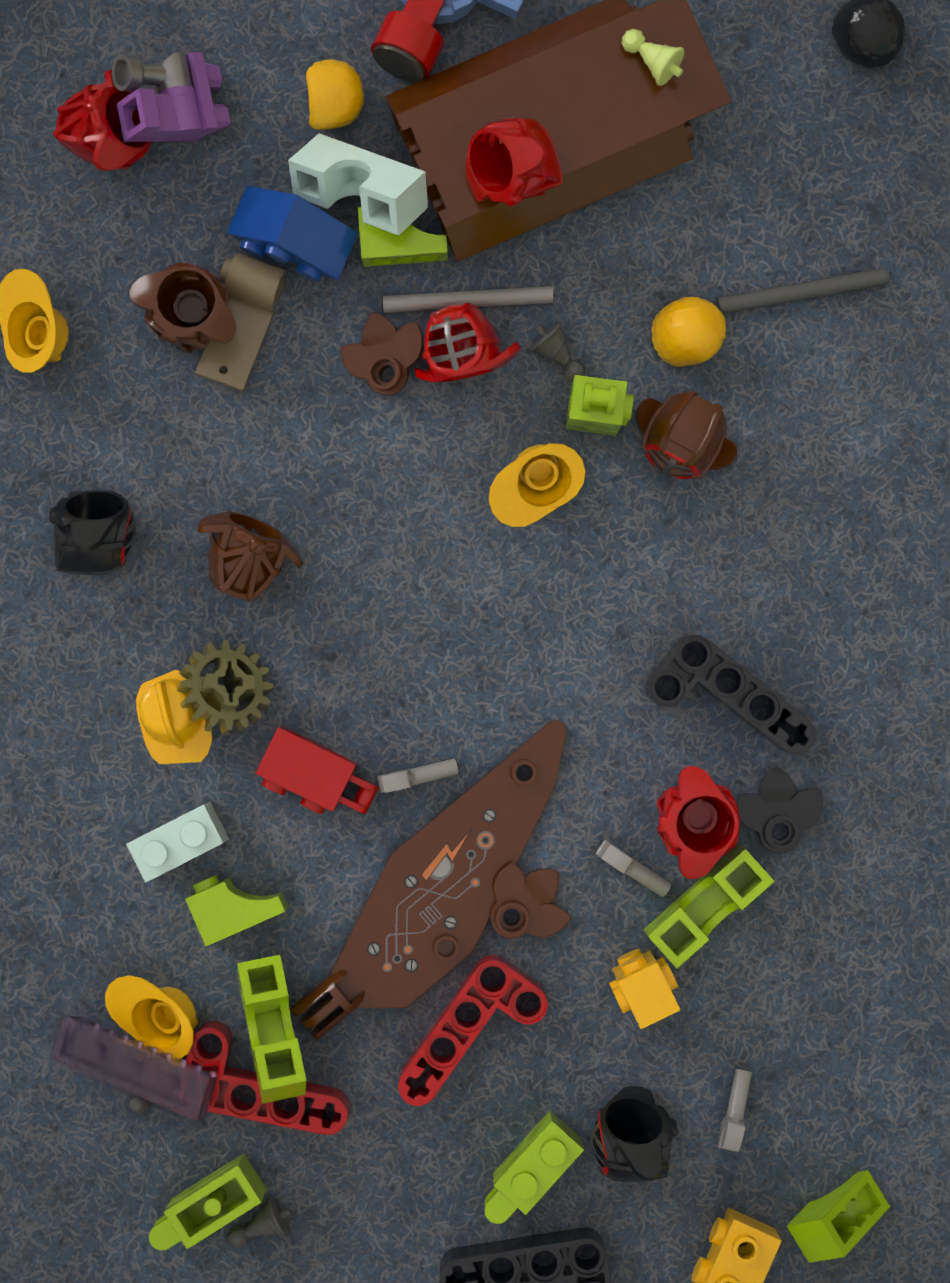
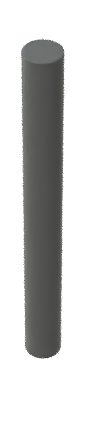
M885 268L873 269L717 298V305L722 314L887 285L888 276Z

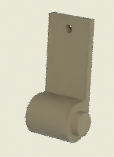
M237 252L233 259L228 257L225 259L219 281L225 284L224 288L229 293L227 307L235 319L236 332L233 339L226 344H220L212 340L204 348L195 371L196 376L244 393L285 286L287 269Z

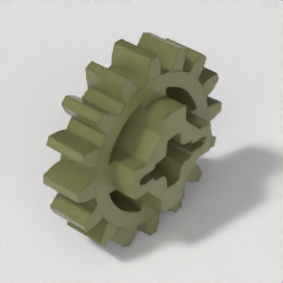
M223 640L218 650L209 642L203 647L202 654L196 650L188 658L191 665L185 664L179 673L187 680L180 682L177 686V691L187 693L188 695L180 705L182 708L193 707L195 712L190 720L195 722L201 717L205 719V731L207 732L216 724L220 725L222 735H227L232 730L233 724L239 732H243L249 726L248 721L255 724L262 717L260 710H265L271 703L263 695L268 694L273 689V684L263 682L262 679L270 670L268 667L258 668L255 663L260 657L258 653L250 657L244 655L245 644L241 643L234 651L230 649L228 640ZM214 663L215 667L212 669V674L206 673L203 677L200 676L204 667ZM222 680L224 686L218 685V683ZM226 689H232V692L229 694ZM246 698H250L248 706L245 709L236 712V708L239 706V701H244Z

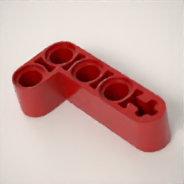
M488 955L480 959L404 1065L398 1083V1091L401 1098L412 1106L428 1104L438 1093L497 1008L522 1024L532 1025L539 1022L545 1016L548 1009L544 988L498 955ZM488 967H498L504 972L505 978L500 985L489 987L480 978L482 972ZM524 992H533L540 998V1002L534 1010L523 1011L516 1005L517 997ZM464 1002H472L479 1007V1016L471 1022L461 1020L456 1014L457 1007ZM438 1038L450 1039L455 1045L454 1052L446 1057L436 1055L432 1051L431 1044ZM427 1062L432 1067L426 1076L425 1086L427 1088L419 1086L416 1090L411 1089L410 1076L414 1079L419 1078Z
M209 1021L204 1023L193 1035V1045L187 1054L181 1084V1095L189 1107L323 1135H333L345 1126L350 1112V1102L343 1091L334 1087L306 1082L305 1095L295 1097L299 1103V1107L296 1110H282L278 1106L277 1101L262 1104L256 1072L228 1067L233 1046L231 1030L224 1023ZM205 1034L216 1035L222 1042V1050L217 1053L208 1052L201 1043V1037ZM198 1076L208 1078L214 1086V1092L209 1095L198 1093L193 1086V1079ZM239 1085L250 1086L256 1093V1100L251 1103L241 1102L236 1097L235 1087ZM308 1097L313 1098L310 1115H303L308 1104ZM327 1103L335 1104L334 1111L337 1113L334 1114L333 1119L325 1118V1111L322 1109L325 1108Z

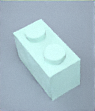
M208 802L126 845L146 883L229 840V837L211 802Z

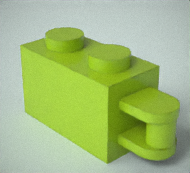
M575 375L570 389L565 429L616 436L621 426H627L628 421L631 419L634 395L626 394L627 382Z
M551 1110L493 1173L494 1188L487 1194L484 1201L485 1216L490 1222L494 1224L504 1223L517 1208L527 1215L584 1151L582 1138Z
M245 1153L170 1200L164 1211L165 1215L155 1222L149 1233V1242L153 1248L163 1251L182 1241L186 1249H189L262 1202L267 1188Z

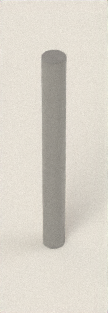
M553 286L383 296L384 313L440 310L451 305H464L468 302L476 305L478 308L553 303L554 301Z

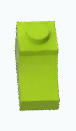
M358 207L361 259L364 267L448 261L446 235L429 234L410 224L398 236L364 223L362 209Z
M217 875L192 885L195 893L185 899L205 946H209L284 913L289 908L283 892L266 896L248 894L237 889L232 884L230 877L219 882Z
M868 1170L860 1171L837 1189L817 1200L810 1201L789 1222L787 1228L809 1263L843 1258L890 1208V1205Z

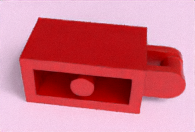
M283 726L277 728L255 773L264 778L262 786L283 796L289 790L302 797L301 805L322 815L325 809L333 812L339 802L360 813L367 814L379 789V786L353 774L358 763ZM349 781L360 786L354 800L343 795Z

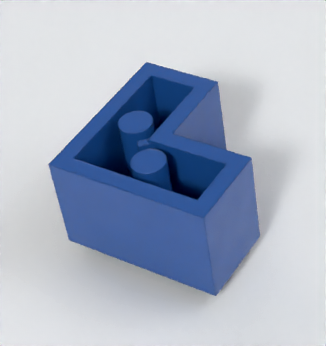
M246 186L227 234L241 241L239 248L246 253L258 258H263L266 254L270 258L285 264L291 261L297 265L296 273L312 281L319 282L321 276L335 280L339 279L358 232L296 194Z

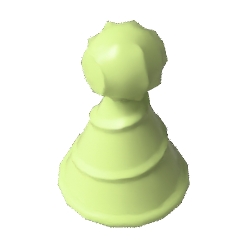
M630 29L625 32L621 42L625 51L631 53L638 51L644 63L648 66L653 78H655L657 85L662 86L666 84L673 75L681 76L683 69L679 66L684 57L683 47L647 43L641 30Z

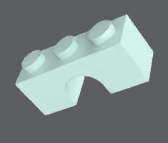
M320 133L288 160L293 194L327 209L343 197L358 195L361 199L363 222L398 236L428 208L425 171Z

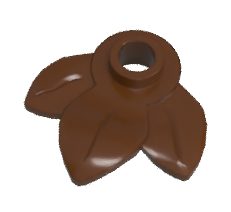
M372 312L364 325L361 344L353 343L341 347L344 366L353 376L367 379L369 386L376 393L385 396L397 394L405 387L408 381V368L421 356L423 349L422 331L417 322H410L397 330L387 318ZM388 367H392L395 372L394 378L389 382H385L382 378L383 371Z
M511 862L497 874L493 885L497 901L492 906L490 922L496 933L508 939L521 937L525 933L538 938H545L565 927L570 920L569 914L552 903L559 884L558 871L553 869H537L524 876L515 863ZM509 909H515L519 912V917L514 923H507L503 920L504 913Z

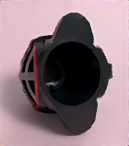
M103 489L69 492V497L62 498L56 506L50 509L49 521L54 524L56 571L79 575H105L125 566L126 557L135 538L136 526L130 505L122 495Z
M640 1086L622 1088L605 1107L599 1109L598 1120L592 1132L590 1142L599 1164L600 1172L604 1176L620 1182L653 1181L667 1177L672 1139L678 1134L676 1120L670 1118L663 1106L655 1104L652 1091L648 1088Z

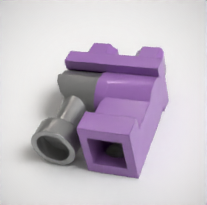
M180 52L173 53L162 62L156 64H142L140 59L134 55L121 54L115 58L112 65L113 83L119 91L132 92L117 103L124 142H196L204 136L220 132L230 125L231 120L228 107L224 104H213L211 93L221 88L222 76L220 66L205 63L203 52H191L188 56L180 54ZM142 84L156 86L158 94H155L154 89L140 87ZM135 110L139 112L141 122L137 126L132 121V113Z

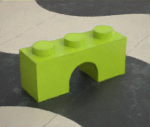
M738 844L707 875L701 877L643 930L677 969L709 941L708 935L725 917L737 909L743 910L775 881L752 855Z
M276 955L237 963L238 984L262 1104L305 1095L306 1076L298 1038H295L292 1027L289 994L281 956Z

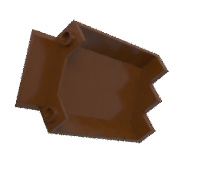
M604 0L385 96L398 133L409 150L415 168L425 171L427 196L434 207L442 232L446 235L447 244L457 262L692 160L689 142L694 140V134L689 121L732 102L687 0H659L640 9L636 5L631 7L626 0ZM630 29L641 30L647 43L683 47L684 57L679 66L683 69L681 76L673 75L666 84L662 86L657 85L655 78H653L638 51L636 53L625 51L621 44L625 32ZM520 117L537 120L547 130L553 141L562 172L563 184L546 190L545 195L523 199L521 203L513 207H509L505 203L493 202L490 198L482 202L476 201L466 179V154L472 136L486 123L496 119Z

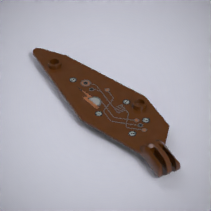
M553 720L546 724L390 855L330 975L290 1008L293 1015L298 1016L329 991V994L316 1003L300 1020L305 1029H310L340 1005L337 1010L312 1031L311 1036L316 1042L356 1008H407L473 952L490 918L492 906L497 901L493 889L496 876L509 863L517 864L555 788L566 736V727L562 722ZM526 764L530 767V775L526 779H518L516 776L517 768L520 765Z

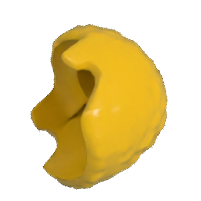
M329 59L313 63L306 71L310 110L308 124L315 130H330L350 125L359 116L364 105L363 83L359 74L344 61Z
M683 297L673 301L659 311L652 322L651 332L654 349L664 362L674 367L704 363L718 353L723 340L726 338L725 317L717 306L706 299Z

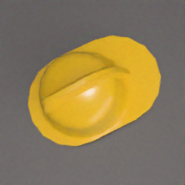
M28 269L13 270L4 277L0 284V325L4 339V348L7 359L13 368L22 373H34L43 368L47 362L61 360V353L65 350L68 342L69 328L61 312L53 308L46 284L39 275Z
M549 443L527 447L518 455L515 461L507 465L496 475L489 492V504L492 513L501 523L511 527H525L537 522L578 494L584 484L586 472L582 458L574 449L564 444Z
M173 670L144 682L140 686L136 697L137 715L145 745L151 757L159 764L201 762L208 755L212 744V729L209 732L205 731L206 720L201 717L198 721L192 722L190 718L195 712L193 707L182 708L180 705L188 695L187 693L177 691V686L180 682L187 680L179 674V670Z
M130 975L118 977L108 985L105 993V1005L111 1018L123 1030L138 1040L148 1051L156 1057L167 1061L180 1060L190 1052L193 1045V1030L198 1025L194 1004L187 994L174 987L158 988L143 978Z

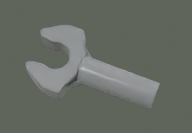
M453 758L377 776L380 793L406 789L414 785L458 775V766Z
M607 840L603 841L595 853L602 860L661 897L665 896L671 887L669 881L636 861Z
M735 1069L727 1114L721 1123L718 1148L733 1152H739L745 1132L743 1117L752 1072Z

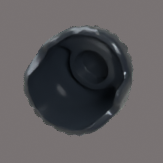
M851 0L844 4L837 12L833 20L832 34L842 55L847 60L865 67H881L889 64L901 51L905 37V23L900 11L889 0Z

